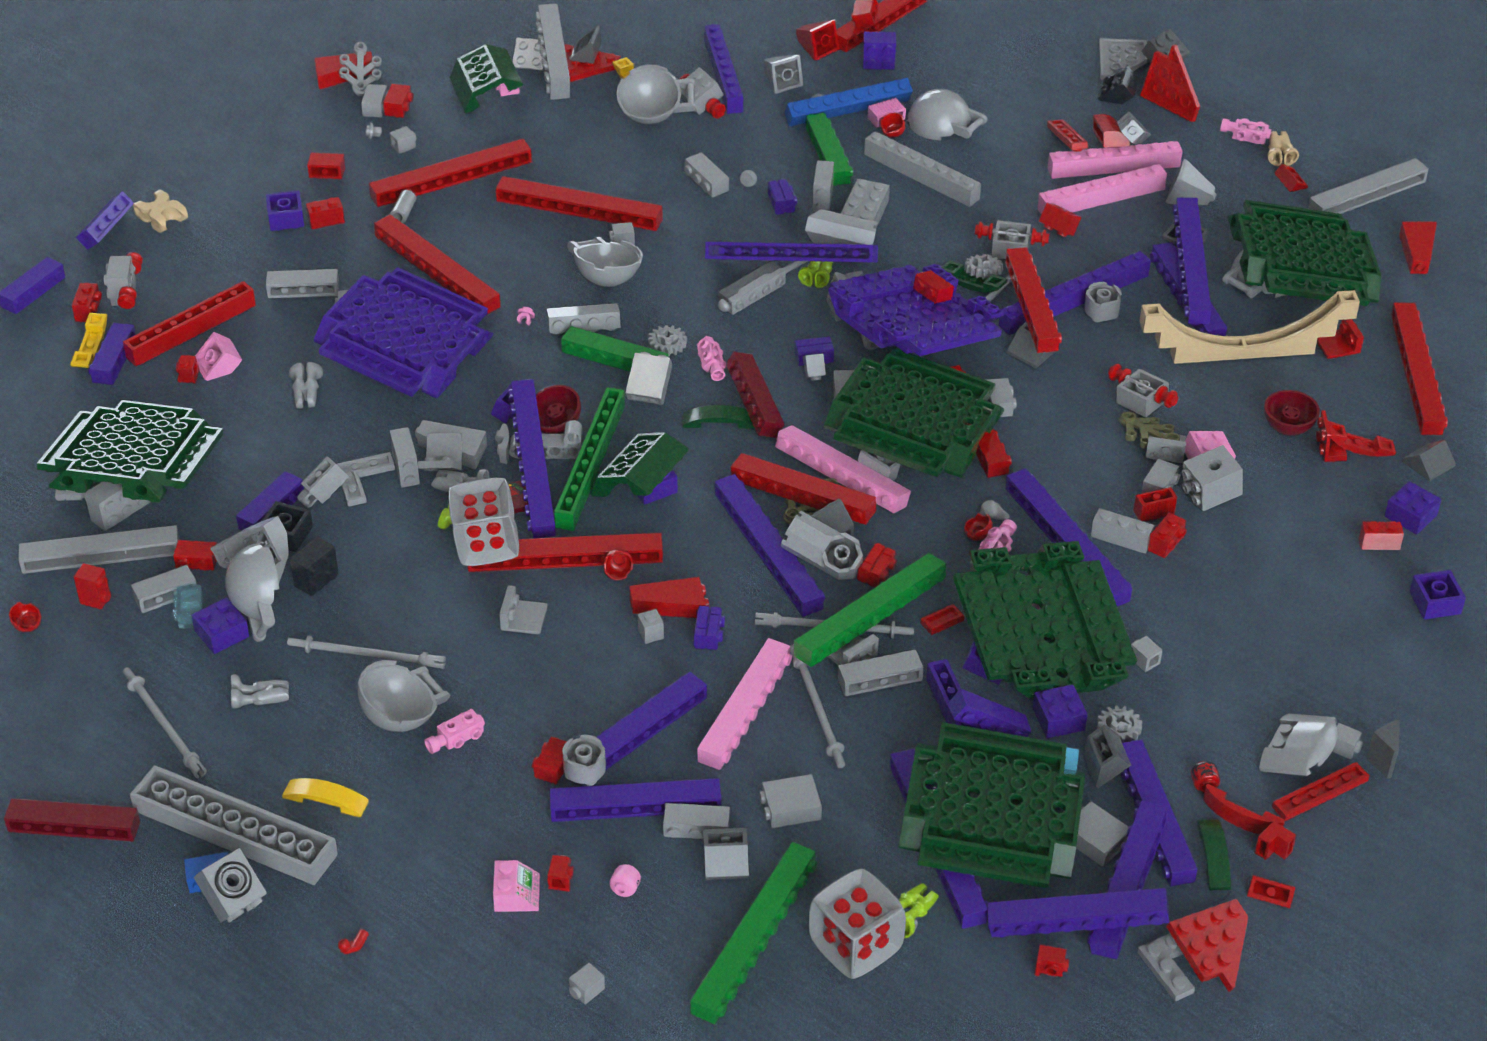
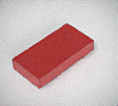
M951 604L921 618L920 624L932 636L964 621L965 616L954 604Z

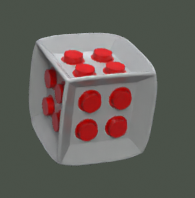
M489 478L457 484L449 489L448 500L450 518L453 524V536L457 554L462 565L478 566L513 559L519 555V539L514 520V507L506 479Z
M865 869L852 871L818 893L811 902L809 932L814 944L841 973L851 979L868 973L888 960L903 944L906 916L901 903L886 886Z

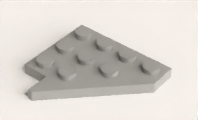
M1100 38V80L1109 75L1112 76L1120 68L1123 69L1129 66L1134 71L1149 63L1150 61L1142 53L1147 40Z

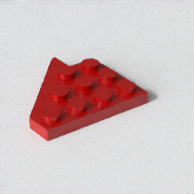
M564 44L570 82L615 70L613 61L621 59V56L598 51L594 63L571 61L570 56L575 46Z
M1171 46L1169 56L1155 51L1140 96L1191 122H1195L1200 104L1178 46Z
M1237 899L1182 917L1167 924L1166 928L1201 983L1219 976L1228 992L1234 989L1248 922V915Z

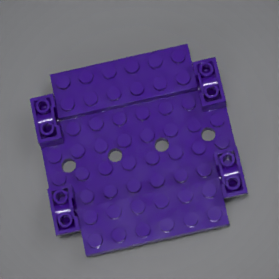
M938 264L923 267V272L933 271L952 284L954 291L952 300L934 304V302L927 299V297L925 298L920 292L918 293L916 289H913L915 276L921 272L912 265L838 280L830 283L828 289L836 315L881 349L897 346L906 354L915 352L917 355L923 356L1000 337L1002 332L992 321L1004 316L1005 312L983 296H977L968 300L963 298L956 292L959 280L952 276L951 273L942 269Z
M397 267L392 273L387 272L379 281L362 275L323 316L314 337V342L322 345L319 348L320 355L410 397H413L422 387L421 392L437 399L456 378L457 366L468 354L476 356L493 337V333L477 326L487 315L488 308Z

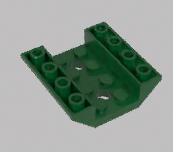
M488 44L457 58L450 75V80L465 113L472 112L480 107L476 96L482 95L502 83H505L509 92L523 85L507 49Z
M666 432L637 434L599 474L595 480L591 495L592 497H606L619 483H628L633 495L647 496L653 492V489L663 481V478L673 470V467L683 459V456L689 450Z

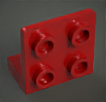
M1353 319L1341 321L1335 336L1317 338V344L1327 359L1361 353L1364 336Z
M1321 410V417L1317 419L1319 431H1316V441L1320 442L1319 454L1323 455L1324 462L1347 461L1346 449L1331 439L1326 411Z

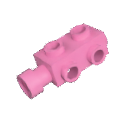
M1223 118L1220 128L1222 132H1233L1232 139L1262 145L1265 144L1266 139L1270 138L1271 134L1269 125L1261 121L1257 123L1251 122L1246 118L1237 119L1236 122Z
M705 336L696 344L702 363L701 367L704 371L710 372L712 380L720 381L725 377L724 368L726 367V361L722 357L723 350L720 349L719 343L715 342L712 337Z
M1006 519L1000 527L991 528L985 540L980 543L979 549L1007 547L1009 553L1012 550L1010 545L1013 542L1010 536L1017 529L1015 522Z
M472 708L460 713L458 716L438 725L437 736L432 735L424 740L425 746L431 754L438 752L443 746H446L449 750L453 747L458 749L464 745L465 741L471 738L474 740L478 739L484 732L483 726L485 725L484 719L480 714L477 715Z

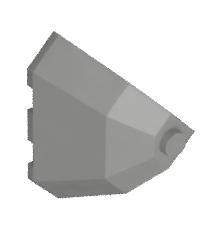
M279 516L250 526L211 547L219 565L226 569L232 558L241 549L250 544L264 542V544L260 545L262 547H269L273 555L278 574V583L289 556L287 532Z

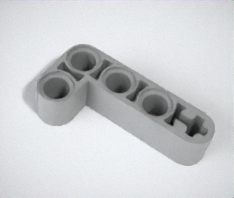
M575 420L568 421L565 424V434H542L545 459H577L583 441L582 425L580 422ZM514 434L510 438L509 454L513 458L522 459L517 455L516 446H520V443H516Z

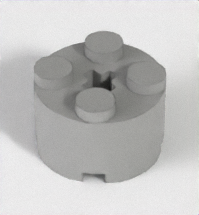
M1096 282L1089 286V289L1086 291L1084 310L1092 318V321L1101 322L1118 318L1122 295L1121 290L1114 284L1113 286L1107 285V282Z
M580 735V738L575 740L571 738L565 743L563 747L565 777L573 782L590 786L594 785L603 776L606 770L605 748L598 738L591 735Z

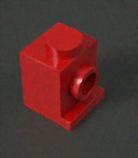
M181 355L178 360L179 362L176 364V372L179 373L177 381L196 383L200 370L196 356Z
M552 856L547 875L548 889L570 892V879L572 880L574 867L570 865V857Z
M1040 945L1035 976L1043 973L1049 976L1062 977L1063 972H1068L1070 959L1065 958L1067 949Z

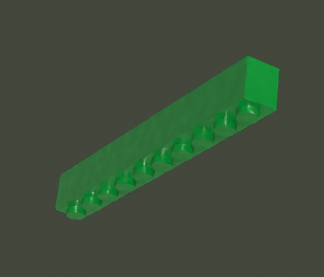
M606 388L554 511L555 528L575 530L625 408V390Z
M930 553L921 557L794 640V657L813 667L871 627L877 625L886 617H889L898 609L903 608L913 599H916L939 582H942L946 577V563Z
M794 842L791 843L690 1001L692 1015L713 1024L717 1022L719 1017L722 1018L724 1016L727 1004L730 1000L733 1001L735 999L739 985L745 983L749 969L755 967L759 953L765 951L769 937L775 935L778 923L781 919H785L790 904L795 903L800 888L803 889L805 887L808 875L815 871L817 867V861L815 860L816 851Z

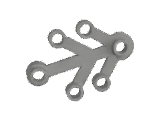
M357 42L354 45V53L357 55V67L349 60L347 54H341L339 62L346 66L340 68V77L345 78L353 85L352 90L358 96L365 94L368 84L381 78V71L374 69L381 65V57L373 56L372 62L364 67V55L367 52V46L363 42ZM349 69L357 76V80L349 74ZM374 69L372 75L364 80V76Z

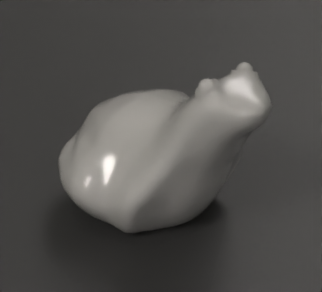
M993 500L985 501L981 505L980 514L986 516V513H988L990 518L997 520H1006L1010 517L1001 508L1000 504Z

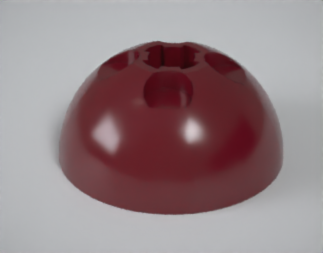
M553 385L544 388L536 394L541 432L561 434L565 432V424L568 421H578L581 413V401L578 393L573 388L566 385Z
M1282 390L1271 394L1266 399L1264 413L1269 425L1274 430L1284 435L1296 436L1307 432L1315 425L1320 414V408L1317 402L1305 393L1295 390Z

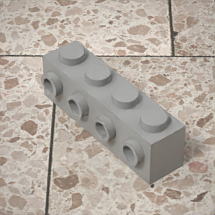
M338 269L267 271L266 289L268 298L338 296Z
M618 304L547 309L549 333L560 335L566 332L570 326L590 332H596L601 329L615 330L620 328Z
M916 650L838 665V681L844 696L922 681L923 665Z

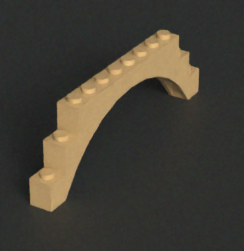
M1355 290L1338 291L1318 309L1298 321L1279 329L1247 336H1219L1197 331L1174 319L1160 304L1142 305L1140 324L1143 333L1156 332L1155 339L1158 348H1171L1170 353L1174 364L1306 355L1315 353L1317 338L1335 336L1338 320L1356 319L1360 301Z

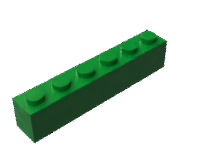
M825 113L806 115V131L819 160L834 162L833 186L850 184L853 169L849 166L848 158L844 156V149L840 147L839 138L835 136V129L831 127L830 119L827 118Z
M570 326L561 338L563 353L629 372L631 371L635 353L647 352L654 356H668V353Z

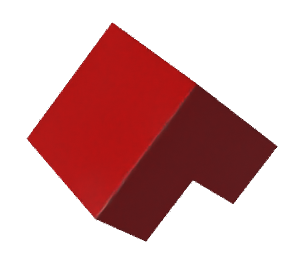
M1273 821L1258 836L1255 854L1267 860L1275 853L1285 860L1293 851L1296 834Z

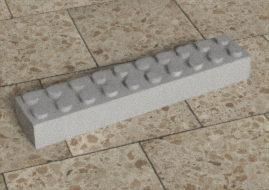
M155 765L130 794L132 806L137 808L138 813L233 852L240 848L246 858L314 886L338 855L336 840L331 836Z

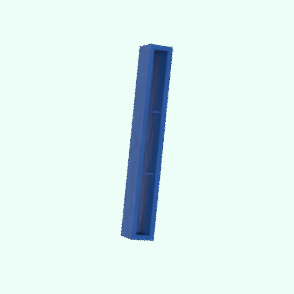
M908 78L787 103L784 114L790 127L806 123V115L825 113L827 118L868 110L869 105L883 103V101L886 102V100H891L892 98H897L900 103L909 101L913 90Z

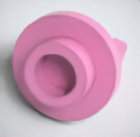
M529 307L519 308L517 322L521 324L522 319L527 318L526 324L529 326L531 318L535 317V313Z

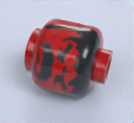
M1200 761L1192 767L1191 778L1197 790L1205 793L1207 784L1216 788L1219 786L1220 776L1214 763Z

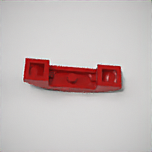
M1328 421L1331 439L1346 450L1375 457L1393 456L1396 454L1394 442L1391 439L1376 436L1374 440L1347 433L1344 425Z
M1210 784L1206 785L1204 802L1212 811L1227 822L1257 834H1261L1273 821L1284 827L1285 819L1268 811H1265L1263 816L1258 815L1226 800L1227 792Z

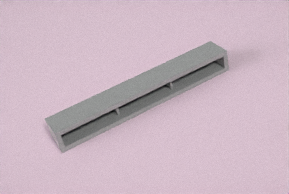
M876 131L865 138L864 155L968 207H971L980 200V182Z
M1414 158L1312 196L1309 200L1308 209L1342 214L1426 182L1428 168Z
M177 525L21 543L19 544V563L22 574L76 568L81 567L83 563L101 565L168 557L174 555L175 548L180 539Z

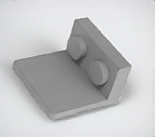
M516 39L513 57L515 68L544 70L542 67V59L544 58L540 55V47L542 46L538 43V39Z
M428 433L425 461H418V469L425 471L462 470V433Z
M1149 434L1146 458L1183 463L1186 447L1185 440L1187 437L1180 435V441L1156 438Z
M508 585L500 611L501 630L540 634L548 608L547 603L519 600V595L516 594V586Z
M874 634L864 639L858 636L828 657L837 665L872 659L878 655L879 638Z

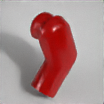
M360 929L354 940L341 939L338 942L340 952L350 954L360 951L369 933L366 930Z

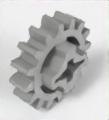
M977 254L975 257L970 256V259L967 258L965 262L966 273H970V276L975 275L976 278L982 277L985 279V277L989 278L992 274L998 276L1001 275L1003 269L1002 261L998 260L997 257L992 258V255L983 254L982 256Z
M667 325L664 328L658 326V330L653 329L652 333H649L648 345L650 349L668 353V357L671 353L677 355V351L682 353L683 348H686L687 336H685V331L681 332V328L675 329L674 325L671 328Z
M1115 705V709L1107 707V712L1101 711V716H1098L1097 729L1105 724L1118 733L1122 743L1125 741L1130 742L1132 739L1138 740V735H1141L1142 720H1139V714L1133 715V709L1127 711L1126 706L1119 709L1118 705Z

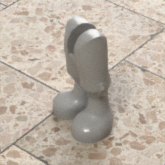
M307 362L306 382L303 380L305 368L302 363L293 365L289 370V377L294 381L292 389L297 409L304 408V401H308L309 408L315 407L317 389L319 387L316 380L323 376V369L319 364Z
M481 469L477 473V477H469L466 473L438 470L431 486L438 490L449 492V489L457 484L489 479V471Z
M231 675L232 708H240L243 705L252 703L263 705L289 700L288 681L268 680L258 681L253 685L242 684L238 675Z

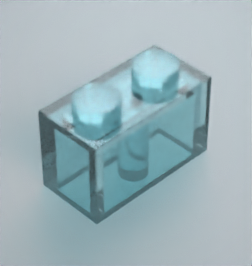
M201 585L177 587V595H174V606L176 609H173V619L178 622L179 629L194 628L191 615L204 609V596Z

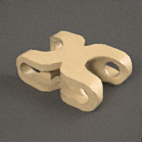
M162 190L153 193L155 195V201L145 203L138 201L133 204L135 215L143 222H151L152 228L159 233L167 230L166 221L177 220L182 222L188 218L185 206L177 200H170L169 195Z

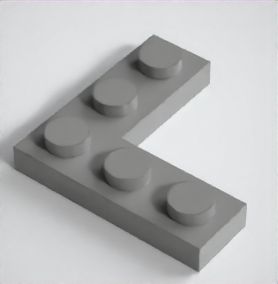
M390 452L337 464L349 476L341 485L348 507L367 503L360 477L395 470Z
M1170 933L1138 947L1137 953L1174 1001L1194 993L1195 987L1173 960V958L1183 953Z

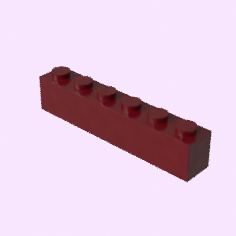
M733 351L726 366L759 436L777 438L779 431L783 429L785 424L753 355Z
M12 798L4 817L8 832L134 842L140 824L137 808Z

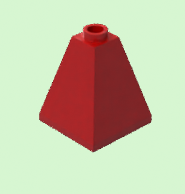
M835 20L807 24L796 29L798 42L815 61L840 49Z

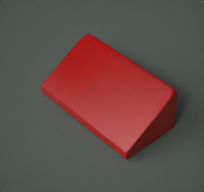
M1281 164L1276 170L1275 175L1288 191L1295 192L1308 188L1307 183L1293 167Z
M1252 875L1247 897L1290 909L1296 887Z

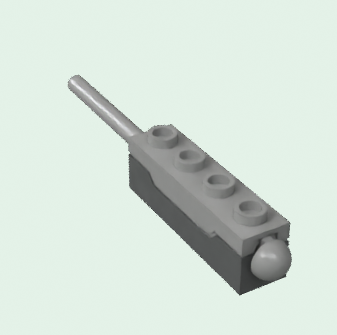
M771 260L718 292L719 309L723 312L729 311L730 314L734 315L779 287H782L786 284L785 274L807 261H793L781 268Z

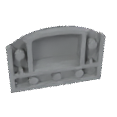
M1290 713L1284 715L1280 719L1281 724L1268 747H1264L1259 769L1261 772L1303 776L1311 774L1309 768L1314 765L1321 766L1334 749L1338 737L1336 718Z

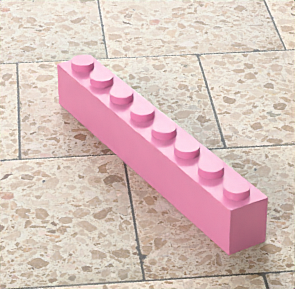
M1178 141L1124 147L1091 148L1079 152L1058 151L1049 153L1048 171L1051 179L1129 172L1158 164L1163 169L1180 167L1182 149Z
M1158 164L1039 193L1037 210L1042 214L1046 203H1052L1070 212H1076L1165 190L1167 173Z
M793 425L779 431L775 445L779 450L822 474L837 480L838 483L847 488L875 496L876 504L892 513L907 507L911 490Z
M770 638L767 639L697 748L699 763L721 770L724 763L727 764L729 762L733 749H737L741 736L747 733L750 722L754 721L757 717L758 709L764 706L767 695L773 692L777 679H781L784 668L790 665L792 660L790 645Z

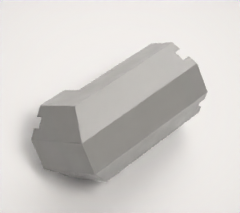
M820 209L808 216L805 231L814 244L873 245L876 229L873 226H877L878 222Z
M800 511L799 516L796 515L785 533L788 538L787 540H782L781 547L838 580L854 579L863 561L859 540L845 532L840 533Z

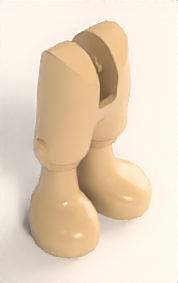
M1272 131L1269 138L1270 145L1268 146L1270 151L1267 154L1269 162L1275 166H1280L1283 153L1284 164L1288 166L1294 164L1299 158V152L1292 146L1287 132L1281 131V135H1277V131Z

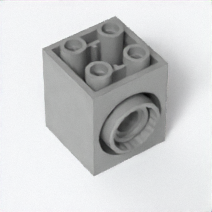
M1224 445L1183 462L1182 488L1186 494L1191 496L1194 505L1198 506L1202 512L1242 495L1243 469Z
M240 848L204 868L193 877L220 923L226 919L228 923L245 913L243 910L245 908L247 912L263 902L262 897L267 894ZM226 880L231 883L232 887L227 884Z

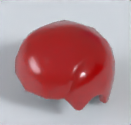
M889 113L880 121L883 134L889 138L902 135L906 128L904 118L899 113Z
M977 513L975 517L965 522L964 532L969 539L974 541L985 540L988 531L993 528L989 514L986 513V516Z
M615 549L610 551L604 559V572L610 579L615 581L626 579L633 569V559L628 551Z
M18 602L9 611L12 626L20 632H31L40 626L42 620L40 609L32 603L23 604Z

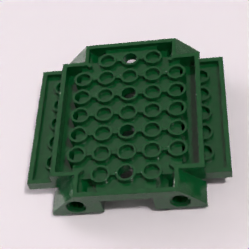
M1245 200L1243 204L1245 214L1235 213L1228 216L1227 219L1233 240L1242 242L1244 249L1239 263L1245 284L1262 286L1263 281H1265L1267 292L1327 301L1338 291L1355 290L1360 301L1359 306H1368L1369 302L1378 303L1382 275L1368 233L1351 230L1348 219H1343L1342 214Z
M894 348L891 353H887L881 363L865 357L861 360L834 398L824 423V428L835 432L834 440L934 477H938L945 467L944 472L962 478L976 456L978 443L985 432L991 433L1002 416L1004 408L988 402L989 397L995 390V383L911 353L906 354L902 350Z
M121 400L113 408L97 406L93 412L79 411L37 462V470L59 472L49 484V488L59 491L69 490L77 493H86L93 484V481L111 482L112 484H122L124 498L160 502L167 493V489L164 486L181 489L188 485L223 436V428L211 427L192 408Z
M1079 541L1042 544L1038 553L1009 555L1007 547L969 551L976 571L955 573L953 580L987 680L1003 679L1004 683L1014 682L1017 691L1027 698H1034V692L1072 684L1077 693L1101 691L1128 678L1129 675L1125 666L1135 665L1137 662L1136 655L1131 647L1130 639L1100 560L1079 562L1084 559ZM1020 570L1026 571L1029 576H1025ZM1032 604L1039 605L1040 609L1033 607ZM1044 637L1050 638L1053 643L1045 641ZM1056 672L1063 673L1065 678H1061Z
M942 722L938 746L922 743L916 744L898 848L920 852L918 865L1048 889L1050 876L1071 879L1077 847L1085 774L1080 771L1064 769L1067 744ZM931 784L934 785L936 789L929 790L925 786ZM970 792H975V793H977L979 796L976 797V798H973V797H970V796L968 795V793H970ZM1011 800H1018L1021 802V805H1014L1011 803ZM1054 808H1062L1064 812L1057 813L1054 811Z

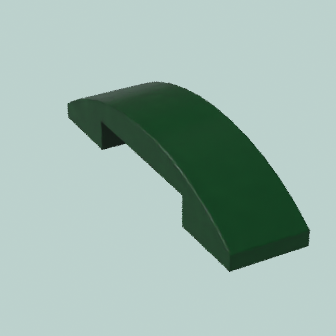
M950 260L941 267L959 280V286L972 291L995 292L1008 282L1007 278L994 274L989 278L985 277V279L982 277L976 278L975 275L970 276V273L964 271L963 264Z
M709 405L683 412V428H701L702 422L738 423V429H755L747 409L740 407Z
M1219 819L1197 820L1199 837L1203 842L1207 864L1206 876L1209 890H1231L1229 856L1222 825Z

